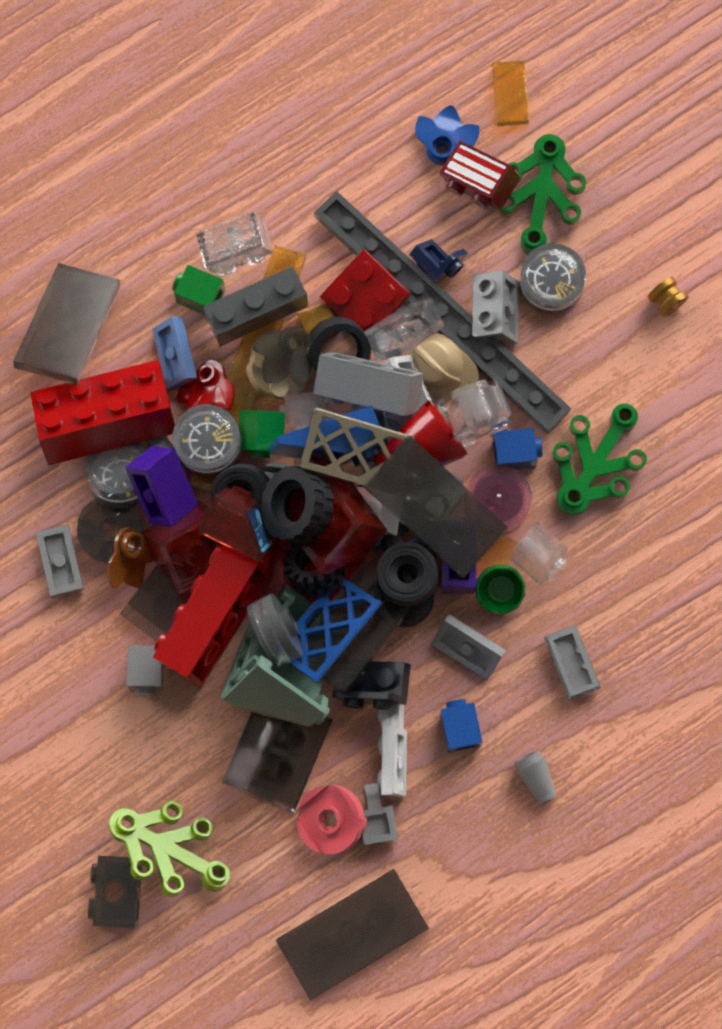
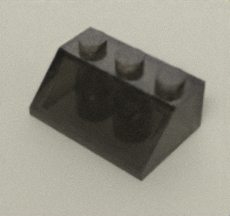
M251 712L222 783L294 814L333 719L326 717L321 724L316 725L314 723L312 726L306 727Z

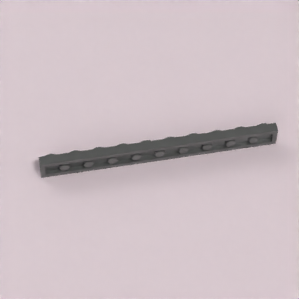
M338 191L314 212V217L352 253L357 256L362 249H366L412 294L405 302L439 334H443L451 339L475 363L477 369L544 432L549 434L570 413L571 408L495 337L475 338L472 335L473 317Z

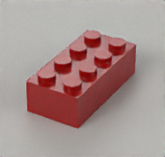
M159 360L30 392L38 439L48 466L175 434L176 432L171 404Z
M227 540L222 547L218 546L213 551L209 559L210 566L204 576H198L191 587L192 595L185 605L181 604L172 618L174 622L167 634L163 633L154 646V651L156 652L153 658L166 669L199 689L204 685L272 576L261 560Z

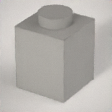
M128 646L127 687L130 691H135L136 696H155L156 691H164V666L153 658L156 652L154 651V646Z

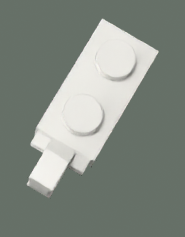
M393 705V710L379 709L378 720L382 723V735L379 737L378 749L382 756V769L378 772L377 781L381 795L390 798H404L406 796L407 730L404 729V705Z

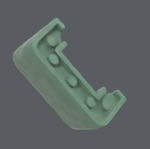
M287 584L275 595L284 610L288 609L295 622L301 618L312 604L311 601ZM263 608L253 618L244 633L221 694V699L232 707L306 727H310L314 723L319 725L330 711V708L327 707L329 699L322 694L319 695L325 674L318 683H314L312 679L273 652L279 641L277 638L271 640L266 632L265 627L270 623ZM319 611L307 624V629L324 625L323 611ZM330 616L331 623L338 622ZM348 628L331 631L332 646L338 645L349 632ZM325 633L307 636L308 651L326 647ZM349 646L337 658L336 662H339L345 656ZM326 655L310 658L309 668L316 672L326 660Z

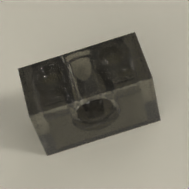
M98 856V863H92L90 880L91 884H96L95 898L89 899L88 919H93V926L138 929L141 881L136 880L131 875L130 869L132 865L129 857ZM139 864L137 865V869L139 872L142 873L143 865ZM112 883H120L123 887L122 898L117 902H110L106 896L108 886Z

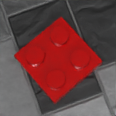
M362 249L321 294L320 298L340 317H346L355 321L370 340L412 294L366 249Z

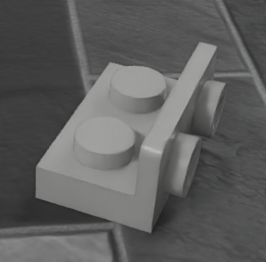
M503 270L475 274L473 276L472 335L477 339L495 337L505 345L518 344L519 281Z

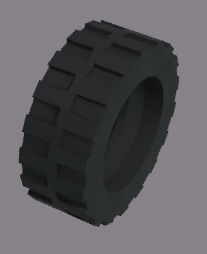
M297 466L281 468V471L273 474L272 479L266 484L265 491H263L262 504H260L262 522L265 523L267 532H270L271 536L276 539L297 544H308L309 541L317 540V537L326 531L325 528L331 521V514L334 510L332 487L330 482L326 481V477L323 474ZM301 488L305 492V508L300 519L293 522L289 517V503L294 492Z

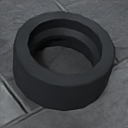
M330 317L320 321L311 330L307 339L306 353L316 372L320 356V345L323 339L336 331H345L351 334L357 343V354L355 357L370 360L371 345L369 339L355 321L346 317Z

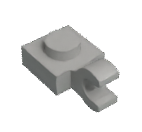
M378 783L364 785L368 810H363L367 820L366 829L362 832L364 845L397 840L398 835L392 805L382 807Z

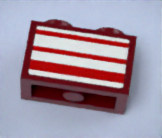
M460 140L439 172L447 182L445 187L458 196H462L465 193L471 196V200L484 209H488L491 206L499 211L502 210L521 179L511 165Z

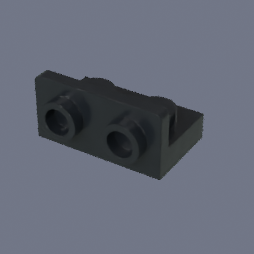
M345 660L342 691L333 690L332 698L343 701L344 707L363 709L364 703L373 704V708L381 710H393V705H407L411 665L405 662Z

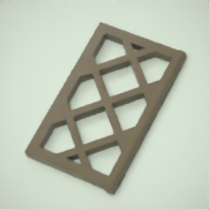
M316 407L299 467L398 495L414 436ZM321 417L336 420L340 429L324 437L319 429ZM356 426L369 430L374 439L358 447L349 429ZM344 433L353 451L336 460L327 442ZM387 437L404 441L401 452L391 457L383 442V439ZM377 443L386 461L370 470L361 452ZM321 445L331 462L325 467L309 462L312 450ZM356 456L365 473L360 476L344 473L339 464ZM390 466L394 474L392 486L376 482L373 474Z

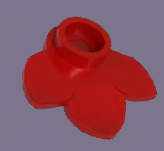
M215 360L202 363L196 371L197 378L179 388L177 401L179 403H187L189 414L199 409H210L213 404L223 410L230 411L234 402V385L227 380L223 365Z

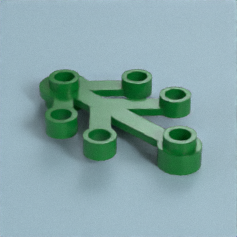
M546 134L538 138L534 144V153L519 163H508L519 173L521 179L523 174L540 165L539 175L510 195L508 199L513 202V205L508 208L503 206L500 211L503 214H512L518 205L535 195L530 227L522 233L520 241L522 250L528 255H533L540 250H544L546 247L547 236L542 227L548 197L560 211L561 219L564 223L574 225L580 220L581 216L580 207L575 203L569 202L551 176L554 167L567 182L566 188L568 192L573 195L583 193L586 187V178L580 173H575L564 159L565 144L560 137L553 134ZM552 145L556 150L548 153L544 150V147ZM578 180L582 183V186L574 188L570 182ZM568 210H574L577 216L574 218H569L566 216L565 212ZM530 235H537L540 240L537 243H532L528 240V237Z
M619 404L613 409L610 417L612 425L594 454L588 435L590 428L588 418L583 415H577L572 418L569 429L575 436L583 471L577 481L570 462L573 455L571 445L566 442H560L555 445L552 452L553 459L558 463L563 486L557 493V503L563 512L577 515L587 509L590 501L608 497L623 498L627 495L630 484L626 478L621 476L613 478L608 485L588 487L594 477L629 469L639 471L645 466L647 456L640 449H634L624 457L606 460L621 434L632 430L638 420V413L632 405ZM626 411L630 414L631 419L623 421L620 419L619 413ZM581 421L585 424L586 428L583 431H578L574 428V423ZM564 448L568 451L569 455L566 458H560L556 451ZM633 455L641 457L642 464L634 465L630 457ZM620 482L625 486V491L621 493L616 492L613 485ZM575 492L579 495L580 500L573 503L569 501L568 494Z

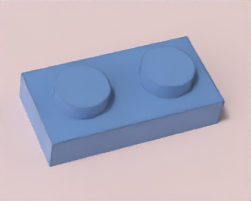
M172 316L152 328L166 388L177 390L196 379L197 375L183 318Z

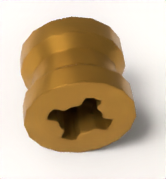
M673 276L657 285L647 296L651 302L657 303L660 307L659 312L663 317L672 314L689 298L685 291L678 289L677 281Z

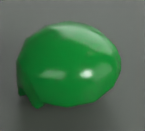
M493 564L482 570L476 579L475 595L477 602L489 613L508 614L519 608L525 597V581L521 574L513 567L506 564Z

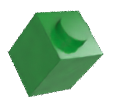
M187 265L184 273L179 272L176 276L172 290L175 291L174 295L178 304L205 315L203 306L221 299L225 292V285L223 279Z
M240 410V450L250 451V457L270 458V445L276 437L284 435L285 413L263 410Z

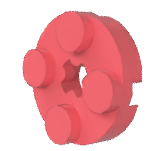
M341 785L319 786L312 789L303 797L298 808L300 809L299 820H297L298 833L302 841L311 850L316 852L338 854L351 849L358 842L367 826V820L359 799L350 790ZM327 811L331 814H336L337 824L335 827L332 825L325 826L324 822L327 820L325 813Z

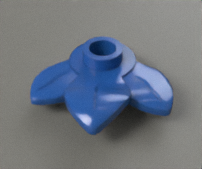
M449 105L439 112L434 120L425 116H419L415 132L417 138L426 146V154L429 160L435 164L444 165L459 140L472 147L475 145L479 136V125L467 124L462 126L456 109L453 105ZM438 147H445L448 151L445 154H439L436 149Z

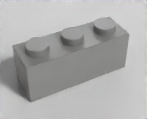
M329 352L319 356L313 394L325 396L324 401L331 404L342 405L344 401L355 404L354 408L357 410L372 405L373 409L385 411V416L388 418L403 420L405 416L414 414L418 410L424 373L337 352Z

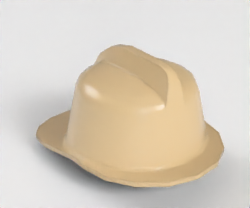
M431 333L422 336L415 342L410 350V355L413 357V362L416 363L415 367L419 370L418 372L424 373L423 385L432 394L442 401L449 403L463 402L474 394L479 381L477 366L451 339L443 334Z

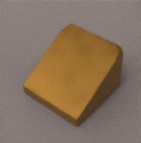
M328 304L297 314L306 340L311 330L320 321L334 317ZM339 331L329 334L326 338L339 334Z

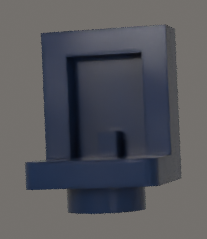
M430 239L416 245L409 255L416 261L417 266L429 274L436 282L447 276L450 279L456 276L464 267L462 261L468 252L463 248L448 256Z

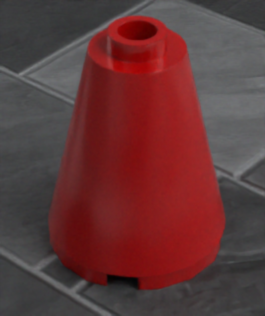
M430 400L423 403L398 431L414 436L401 484L468 455L461 442H457L453 430L436 407L431 404ZM392 438L386 445L391 457L401 452L403 440ZM382 451L373 459L376 466L386 461ZM390 466L374 474L380 483H389L392 486L394 474Z

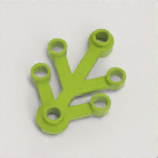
M169 801L162 809L143 814H137L134 810L128 808L119 809L112 814L108 823L109 831L115 840L124 842L132 865L130 869L131 875L136 880L144 881L148 879L154 869L152 861L147 857H143L140 841L151 848L162 880L161 890L168 897L178 896L184 887V880L180 875L175 874L170 858L199 873L203 887L209 891H220L228 883L230 871L224 863L220 861L209 863L176 845L191 840H206L213 830L212 823L207 818H197L191 826L156 834L147 829V827L163 822L169 825L176 824L183 814V809L179 803ZM166 810H174L176 817L169 816ZM121 821H128L129 823H131L132 827L125 828L122 825ZM196 826H203L206 829V833H200ZM137 865H144L147 868V873L139 872ZM212 870H218L222 874V878L215 877ZM167 882H175L178 889H170Z

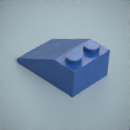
M372 405L344 414V416L379 426ZM329 419L320 422L319 429L323 436L326 437L340 429V426L336 420ZM311 426L276 437L269 447L270 454L302 459ZM356 426L349 429L358 447L374 439L369 430ZM344 433L327 442L336 460L353 451ZM376 443L361 452L366 463L373 461V457L379 455L378 451L380 448ZM322 445L312 450L310 460L331 463ZM356 456L341 463L345 465L353 462L355 467L360 466Z

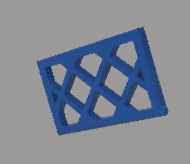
M343 578L344 582L341 586L346 589L347 598L329 602V597L333 592L331 593L328 588L325 590L326 596L320 597L319 595L296 622L299 629L297 636L301 638L303 655L291 660L280 643L273 650L278 657L312 679L314 683L319 682L382 605L380 600L375 599L345 578ZM337 583L334 584L336 589L339 586V584ZM367 602L371 605L361 617L355 618L354 604ZM347 606L348 620L331 623L330 609ZM319 611H323L324 625L307 629V624ZM349 628V632L338 645L332 646L331 631ZM325 633L326 647L308 651L307 636ZM326 655V660L316 672L309 668L310 658Z

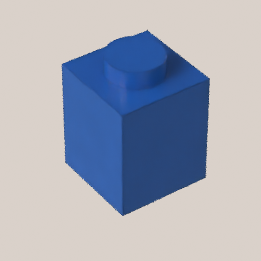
M534 428L494 432L493 449L496 472L536 468L538 458L543 456L541 438H535Z
M465 699L445 703L446 708L440 710V717L448 753L480 747L483 741L475 704H466Z

